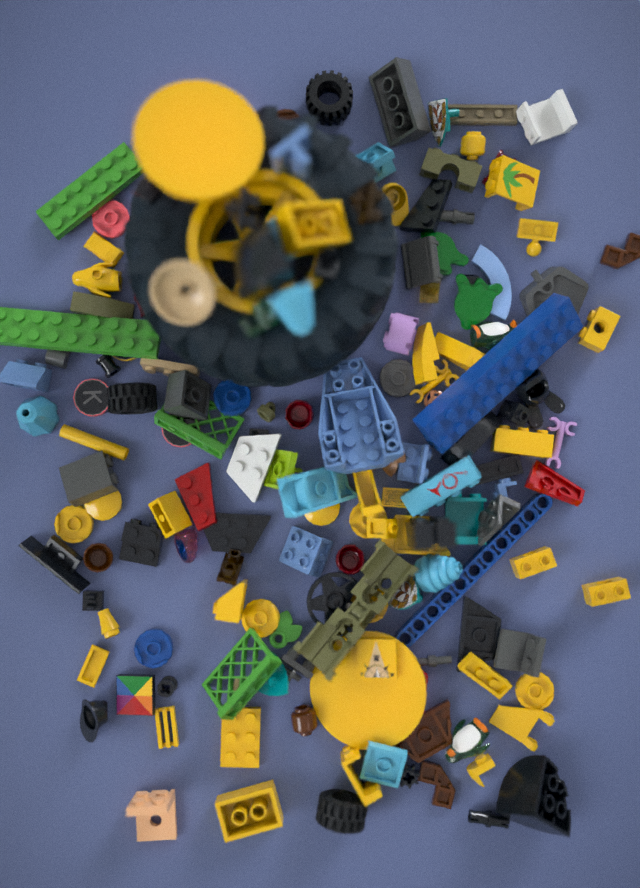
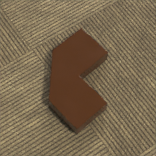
M630 232L624 249L608 244L605 245L599 264L619 269L639 259L640 235Z
M423 760L420 763V776L417 777V780L435 785L431 801L432 805L451 809L456 791L440 764Z

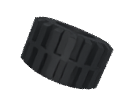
M326 70L322 71V75L317 73L315 79L311 78L309 85L306 87V108L309 111V115L318 118L317 122L321 121L323 126L325 123H328V126H333V123L338 125L340 120L345 121L347 119V115L351 113L353 103V90L351 83H348V78L346 76L342 78V73L340 72L334 74L333 70H330V73H326ZM324 93H334L340 100L335 104L327 105L322 103L319 97Z
M121 383L109 386L107 388L108 412L129 415L156 411L158 409L156 386L150 383Z
M341 789L325 790L319 795L315 819L319 825L336 833H360L365 827L368 805L365 807L361 798L356 793Z

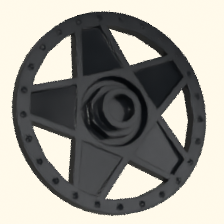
M331 572L319 577L311 585L306 600L307 610L312 620L316 624L318 622L322 623L316 618L312 610L324 611L325 623L337 608L346 612L352 604L350 601L353 595L351 590L358 582L351 576L341 572ZM331 577H342L350 581L338 587ZM321 583L323 594L312 598L314 590Z

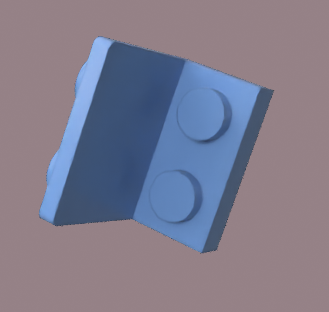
M402 442L406 462L399 463L396 480L423 484V481L427 480L428 477L426 462L430 461L432 450L429 449L428 444L417 445Z
M292 526L279 561L307 575L320 577L334 541Z

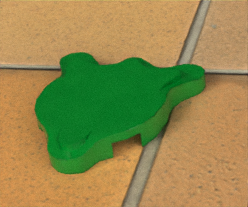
M421 232V238L434 236L439 243L437 251L440 273L442 275L448 276L452 273V264L458 266L467 265L469 258L456 249L455 243L447 234L441 232Z
M458 274L455 278L458 293L454 300V310L460 319L461 327L469 330L472 325L484 321L490 315L493 301L503 291V287L499 283L488 285L482 278H478L474 284H470L464 274Z

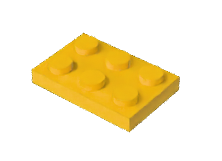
M244 707L233 720L221 719L220 767L259 768L261 707Z

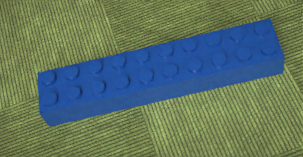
M553 293L412 419L432 448L441 454L447 451L584 327L570 298Z

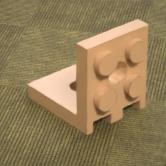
M171 789V791L152 790L150 793L148 791H136L126 808L127 817L136 816L137 842L177 839L175 789ZM159 815L162 821L156 824L152 821L151 817Z

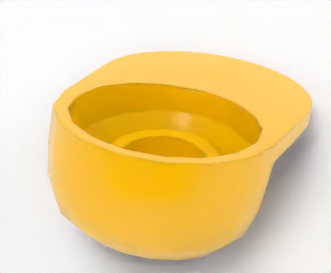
M388 183L381 189L385 191V195L392 202L394 213L391 214L393 226H399L409 213L407 192L397 183Z

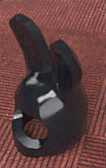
M536 369L515 388L518 397L532 411L527 421L531 428H540L543 424V417L538 404L544 402L552 412L557 414L565 409V403L549 390L547 377L539 369Z

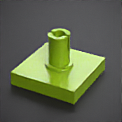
M276 450L263 486L279 489L278 478L295 474V472L303 473L302 468L295 467L298 453Z

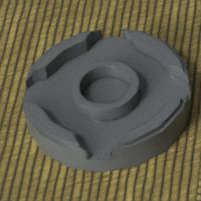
M401 359L392 360L381 369L379 375L380 386L388 395L404 397L415 388L413 366L408 361Z

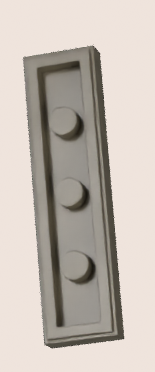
M448 104V109H459L458 117H450V125L516 126L518 123L516 113L518 105Z

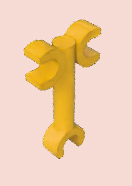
M443 359L441 361L444 365L442 370L435 365L436 373L439 374L437 376L438 379L427 383L421 389L411 391L410 396L415 393L420 396L415 402L416 404L422 402L424 395L444 380L446 387H449L451 385L449 383L450 378L455 379V381L459 378L448 368L446 360Z

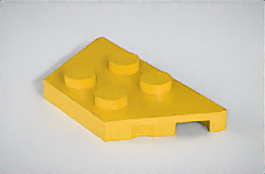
M395 514L393 518L397 519V538L381 539L390 549L398 554H438L441 556H450L451 554L448 548L438 549V543L434 544V549L414 550L407 546L405 522H410V518L429 519V517L433 516L419 517L416 515L412 517L411 515Z

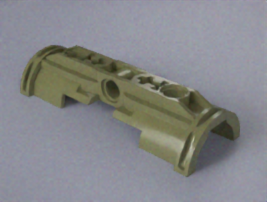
M381 540L375 545L376 551L360 569L364 575L351 590V593L357 598L347 611L343 612L340 608H337L324 625L318 622L303 642L298 641L293 647L295 651L312 662L329 682L337 675L335 669L364 634L365 628L373 618L380 614L408 577H414L416 572L419 571L418 568L402 559ZM391 579V586L384 589L382 587L383 581ZM379 588L382 592H384V595H382L377 589ZM377 596L378 600L374 602L371 597ZM348 626L352 627V633H348ZM341 634L344 635L348 640L346 641L344 638H342ZM341 640L342 648L335 651L333 648L334 642Z

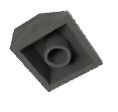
M187 370L169 374L163 410L176 417L207 420L212 385Z

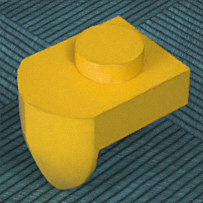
M488 753L478 755L474 759L475 761L471 762L466 769L470 777L482 787L485 786L479 775L496 766Z

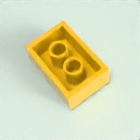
M274 779L217 795L215 807L225 843L283 826L284 816Z

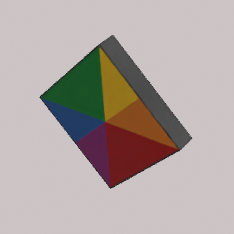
M116 675V715H155V675Z

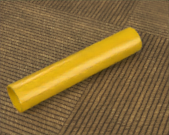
M66 424L62 426L59 436L97 451H103L105 454L125 461L129 453V448Z

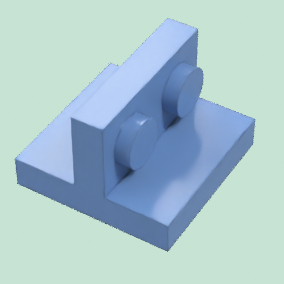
M305 124L270 152L272 168L277 174H280L290 166L296 176L300 175L304 180L311 176V159L306 154L311 149L310 130Z

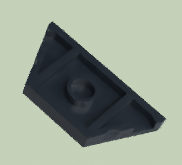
M216 513L217 523L203 530L212 551L229 552L230 549L241 551V553H251L270 521L271 515Z
M463 596L457 665L469 652H472L484 662L494 660L501 630L502 619L467 596ZM457 666V667H456V671H457V672H462V671L459 670V668H458V666Z

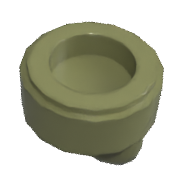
M268 402L266 405L262 404L257 409L258 415L264 421L272 422L276 417L275 404L273 402Z

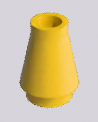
M109 608L99 611L101 634L104 635L105 639L119 634L120 626L110 613Z

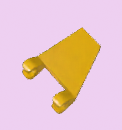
M498 705L489 719V723L523 743L534 752L538 748L537 741L529 737L528 734L539 718L549 726H552L555 720L552 714L543 710Z

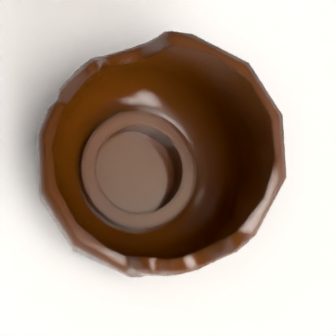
M91 544L84 552V564L93 572L106 571L112 565L113 552L106 544Z

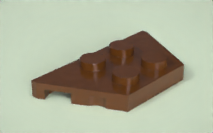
M446 699L425 711L413 732L394 746L408 750L410 758L420 763L452 745L449 700Z

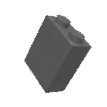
M99 451L59 467L67 500L70 504L78 507L119 490L117 486L119 479L112 470L114 463L110 455L107 456L103 451Z

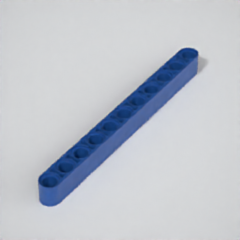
M540 493L532 496L486 542V545H483L462 566L463 571L460 573L459 578L464 580V585L461 588H456V580H454L445 589L434 593L396 631L395 638L399 640L403 633L409 634L408 641L402 643L408 648L411 647L551 508L552 498ZM540 497H543L545 500V505L543 507H539L538 505V499ZM527 510L532 514L529 521H526L524 518V513ZM513 524L518 526L516 534L510 532V527ZM502 537L505 541L504 546L498 548L496 542ZM486 551L491 553V558L488 561L483 560V554ZM472 565H476L477 572L471 575L469 568ZM444 592H449L450 599L446 602L442 601L441 595ZM430 606H436L437 608L434 615L427 613ZM420 619L423 621L421 628H414L413 624L416 620Z

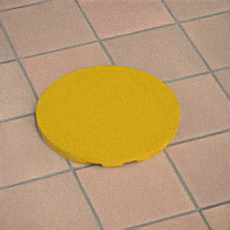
M187 80L176 82L160 89L143 104L136 117L133 129L135 154L145 175L166 193L184 200L197 202L215 201L217 198L238 192L255 175L263 155V131L255 111L239 94L223 85L210 81Z
M365 631L361 638H394L379 631ZM397 639V680L357 679L356 644L335 669L337 675L332 678L331 682L315 666L312 671L314 674L310 679V696L313 708L321 724L332 736L342 743L363 750L367 749L369 741L393 746L404 740L418 725L426 705V679L416 656L405 644ZM341 640L334 642L333 648L335 651L342 648Z

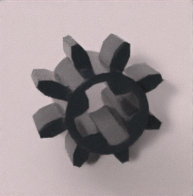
M405 762L400 781L401 787L406 785L411 789V785L414 783L418 784L416 777L420 776V772L414 771V763L410 766ZM407 772L410 773L408 778H406Z

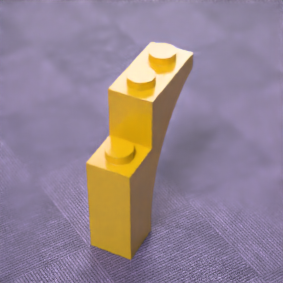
M372 470L352 473L361 515L366 516L368 519L380 517L379 513L383 512Z

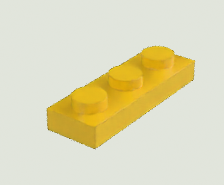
M469 652L457 665L460 671L499 700L513 687L509 680L472 652Z

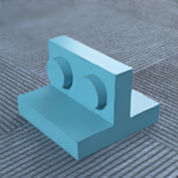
M379 142L356 155L357 158L372 163L379 174L374 178L375 182L396 171L392 161L395 158L393 150Z
M369 741L367 749L364 750V760L359 779L398 788L408 750Z

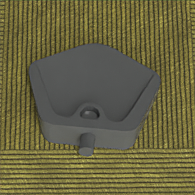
M553 266L549 267L541 275L537 270H534L531 273L534 281L519 294L527 317L553 293L569 297L577 314H579L589 286L586 281L568 269Z

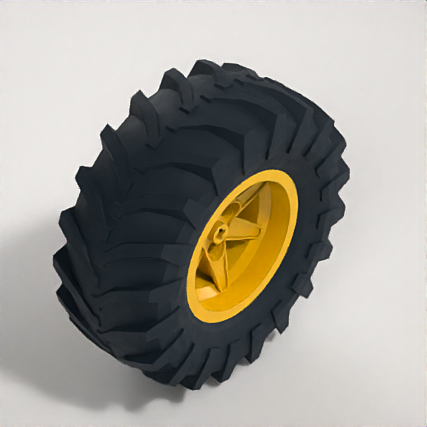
M265 106L256 112L264 138L261 163L255 175L243 187L248 188L249 193L260 196L259 206H273L264 222H269L274 217V214L286 203L341 200L351 237V242L333 246L339 254L334 282L313 277L316 259L322 249L298 254L293 258L315 255L311 270L304 280L309 281L312 288L314 326L310 328V333L299 336L298 333L294 334L273 309L272 311L270 309L269 301H253L248 303L246 298L241 299L237 288L240 287L238 280L232 292L216 275L213 262L227 261L235 263V256L240 242L252 230L245 229V233L238 232V227L236 226L238 215H236L233 223L241 240L215 243L219 231L229 220L230 213L224 211V205L231 204V198H237V205H239L241 189L232 195H226L217 198L215 201L207 202L180 199L162 190L152 206L133 193L130 202L131 221H125L124 249L127 257L126 267L130 287L152 329L171 350L203 373L224 381L230 380L237 385L245 387L268 385L271 387H285L306 379L315 378L328 372L355 352L371 333L384 311L394 282L398 252V238L395 226H393L391 214L394 213L391 200L384 194V199L380 204L374 203V208L382 212L381 220L377 223L368 222L364 225L357 224L358 212H354V205L348 202L350 196L356 195L357 189H362V186L369 185L370 181L375 182L374 178L379 175L372 163L357 158L348 149L353 141L341 133L337 135L325 134L316 129L315 126L318 118L309 114L286 120L278 118V106ZM305 124L310 130L311 149L306 154L311 159V176L304 180L300 175L296 176L290 166L280 174H277L272 168L270 152ZM175 260L189 261L203 268L210 276L215 288V302L210 313L202 321L192 325L175 324L165 319L154 307L150 296L151 281L156 271L168 262ZM295 282L280 288V290L295 285ZM183 286L186 292L190 291L189 287Z

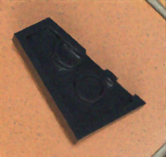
M433 179L400 224L399 228L401 231L436 233L453 185L451 180Z

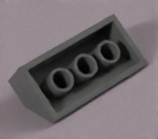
M395 57L369 76L389 147L416 141L431 132L410 60Z

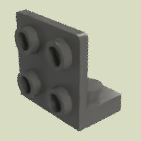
M499 494L495 500L489 503L484 511L480 512L478 516L479 529L477 531L478 545L482 546L520 510L519 502Z
M501 629L493 666L499 669L520 671L529 676L539 678L546 638L532 633Z

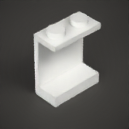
M563 89L557 90L550 99L530 106L525 101L516 111L518 121L521 122L525 131V137L529 140L530 145L568 133L578 123Z

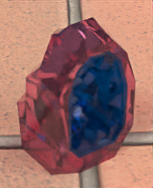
M187 529L175 534L174 543L177 552L185 563L193 562L197 556L199 538L195 529Z

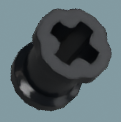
M102 355L96 360V364L100 365L106 373V378L116 375L121 370L120 366L114 363L111 355Z
M173 676L164 677L158 684V694L161 697H170L177 689V680ZM170 684V688H164L165 685Z

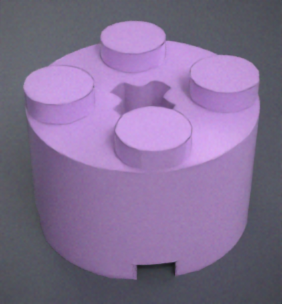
M397 312L395 314L391 313L388 323L390 330L385 332L383 339L386 350L409 356V351L412 349L417 332L415 326H418L419 318Z

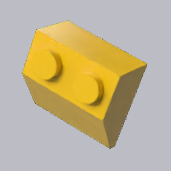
M248 579L240 581L214 602L213 614H216L215 620L240 622L244 609Z

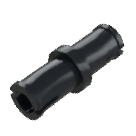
M470 809L468 813L469 823L483 824L489 828L491 826L509 828L510 820L500 814H494L492 811L481 812Z

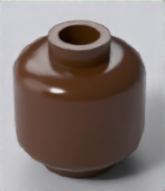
M304 704L296 706L294 711H292L291 721L294 732L301 734V736L311 735L312 731L318 726L315 710L309 705Z

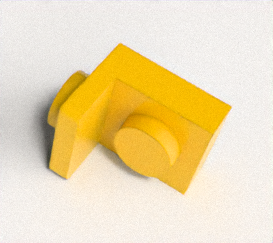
M367 518V538H397V519Z

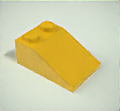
M341 200L286 203L274 214L285 255L304 254L351 242Z

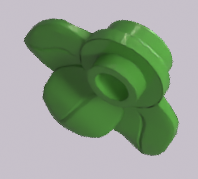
M286 610L280 613L279 626L273 634L269 635V642L276 649L285 647L288 642L296 641L301 635L302 626L293 625V619L289 611ZM277 635L282 636V642L276 640Z

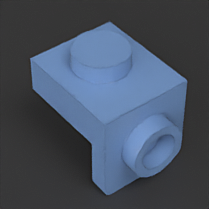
M510 478L499 479V483L494 484L495 492H493V499L495 500L499 494L508 498L506 486L517 485V482L511 481Z

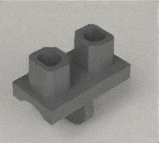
M293 647L280 658L281 661L292 667V670L285 666L288 681L290 682L293 678L299 682L301 676L296 674V671L311 679L314 674L312 671L315 665L305 659L302 665L297 663L296 660L300 654Z

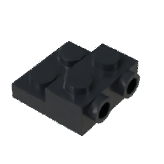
M131 519L125 522L119 559L157 567L164 539L159 525L151 522L149 525L142 524V520Z

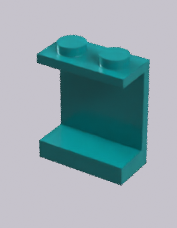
M459 494L453 498L452 496L445 498V517L450 518V521L456 522L457 544L478 545V516L481 511H484V502H487V498H481V494H469V497H462V494Z

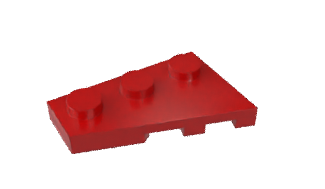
M538 460L532 464L524 486L577 507L582 503L585 493L584 489Z
M209 462L174 479L198 531L217 523Z

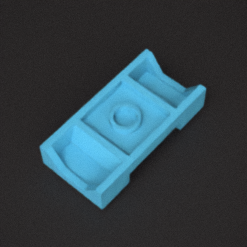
M325 466L277 479L285 518H295L357 498V493L349 486L347 474L326 470Z

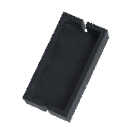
M433 516L429 517V519L410 518V522H405L407 546L414 550L434 549V544L437 543L438 549L458 547L456 522L450 521V518Z

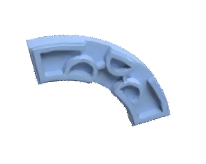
M480 244L471 263L484 273L490 285L494 283L502 285L503 291L494 299L490 314L505 321L510 310L512 295L509 276L501 261L489 249Z

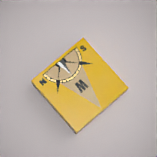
M360 638L356 643L357 679L397 680V639Z

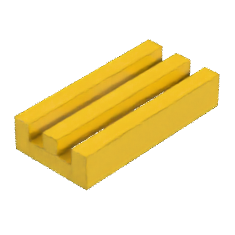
M175 706L155 708L159 749H163V747L170 748L171 746L178 747L179 737ZM167 711H170L173 741H170ZM160 712L163 713V722H164V731H165V740H166V742H163V733H162V724H161Z

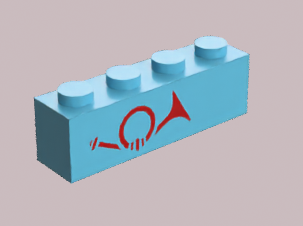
M468 455L425 480L423 484H419L403 493L400 498L412 517L416 515L421 517L429 512L428 508L433 505L438 507L445 503V498L452 496V498L463 492L461 489L469 486L471 488L478 484L481 473Z

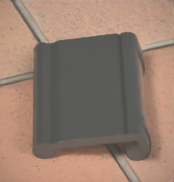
M427 236L401 244L406 290L434 282H442L443 275L440 273L437 251L439 243L436 237Z

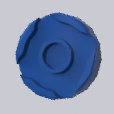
M230 380L221 381L213 393L214 404L217 410L227 416L243 414L251 403L249 387L237 385Z
M149 629L143 632L137 638L134 646L135 657L138 662L152 669L166 664L171 658L174 649L170 636L160 629Z

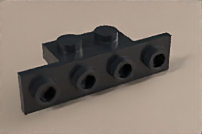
M56 535L51 536L45 546L33 536L19 544L20 548L76 593L80 594L90 585L89 581L76 572L83 561V557Z

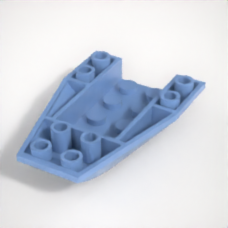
M362 357L343 360L323 375L318 434L326 470L350 474L383 468L404 455L396 418Z

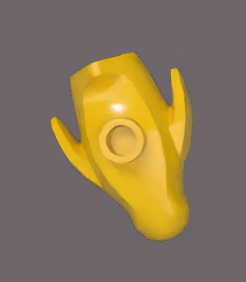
M103 262L74 272L72 282L77 286L85 287L96 296L111 298V295L104 292H121L123 277L121 271L108 269L113 267L114 263Z

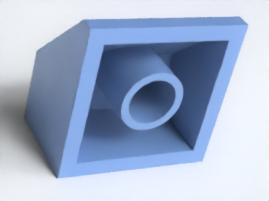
M16 359V362L9 361L0 374V382L14 387L48 393L52 370L46 368V364L35 363L33 366L28 365V361Z

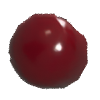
M295 400L286 408L285 419L291 428L301 430L312 423L314 410L307 401Z
M354 544L344 545L336 554V565L345 574H356L364 565L363 551Z

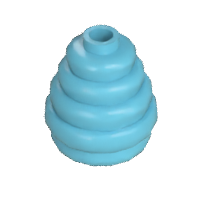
M426 554L422 558L417 559L414 565L419 569L415 574L419 588L424 592L432 593L445 589L454 580L459 579L460 573L463 571L460 561L457 562L453 557L449 558L438 554Z

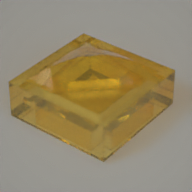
M430 283L421 286L419 302L439 303L440 283Z

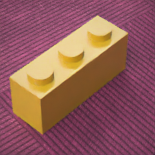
M499 425L492 434L490 452L519 454L546 459L552 458L554 435L548 434L547 430H537L535 433L529 432V428L518 427L517 430H510V426Z

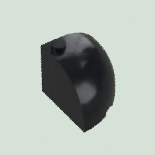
M266 221L250 230L240 242L235 256V272L240 284L237 291L241 299L246 298L248 303L295 281L291 266L280 244L277 243L268 222Z
M532 755L516 762L502 781L495 812L523 826L549 834L570 837L571 810L567 809L566 797H569L564 780L559 778L557 773L559 770L556 765L544 755Z

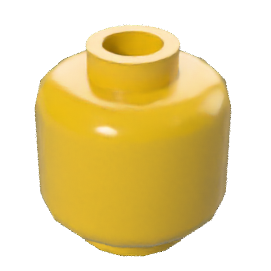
M478 131L466 132V135L461 138V155L466 156V160H478L479 156L485 154V136L481 135V132Z

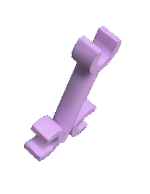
M551 417L549 420L555 422V427H547V430L557 432L552 450V458H547L545 465L550 466V462L554 460L556 462L555 468L559 469L561 467V460L558 457L564 434L574 436L575 433L570 432L568 428L569 426H577V423L573 421L566 423L560 421L557 417Z

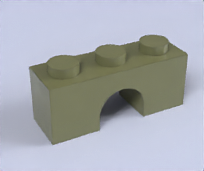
M428 147L419 176L433 180L438 179L442 171L450 170L457 178L454 188L473 193L482 166L476 161H467L461 159L456 154L449 155L443 153L441 149Z

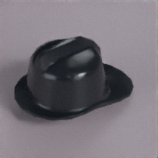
M84 699L82 701L80 728L88 742L92 743L95 741L98 729L108 721V703L106 700L89 702Z

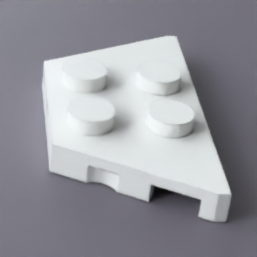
M281 433L240 436L226 472L254 503L259 497L280 442Z

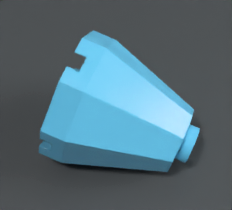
M307 280L303 281L304 286L298 283L275 292V298L271 295L267 296L271 307L294 334L298 333L299 336L310 333V328L314 326L312 288Z
M43 396L25 399L16 411L20 428L35 437L50 434L60 420L57 414V405Z

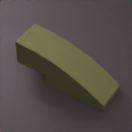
M73 291L70 311L76 314L133 319L135 309L134 304Z

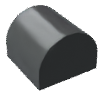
M47 350L45 362L46 364L66 369L71 352Z

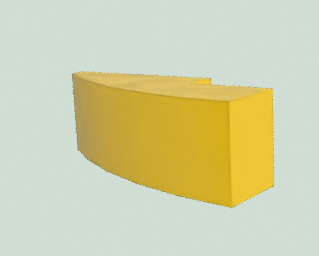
M431 322L418 327L415 335L412 358L415 385L429 383L438 379L434 361L440 358Z

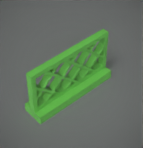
M211 400L209 402L208 420L198 422L197 419H194L195 423L186 424L183 422L182 417L166 413L163 410L164 405L154 416V423L221 460L245 420L239 415L224 416L221 412V417L211 419L209 411L217 410L214 402ZM232 418L238 421L235 427L228 428L225 420ZM223 421L225 429L215 431L212 423ZM210 424L212 432L203 433L200 431L199 426ZM226 433L228 440L223 444L217 440L216 435Z
M249 628L201 685L218 708L217 714L220 719L233 720L283 662L279 657L273 655L254 628ZM252 636L254 638V647L247 648L248 639ZM253 650V661L246 662L247 651ZM258 650H263L266 654L261 662H258ZM238 651H242L241 662H235ZM226 665H230L229 676H223V669ZM235 665H241L240 676H234ZM246 665H252V673L249 676H245ZM214 679H217L216 691H213L210 687ZM223 679H228V691H222ZM234 679H240L239 688L233 691ZM227 693V702L223 705L221 703V694Z

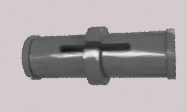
M453 209V211L443 210L440 222L452 223V225H456V223L473 225L475 212L458 211V209Z

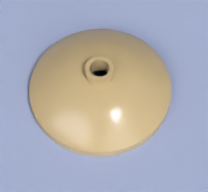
M175 260L164 264L156 271L150 285V296L154 307L165 319L179 325H192L202 321L212 310L215 302V288L210 276L203 268L189 261ZM183 286L189 287L190 291L186 292Z

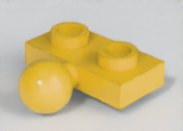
M519 218L516 237L532 239L526 247V252L529 256L536 257L541 253L542 248L539 240L555 242L558 222Z

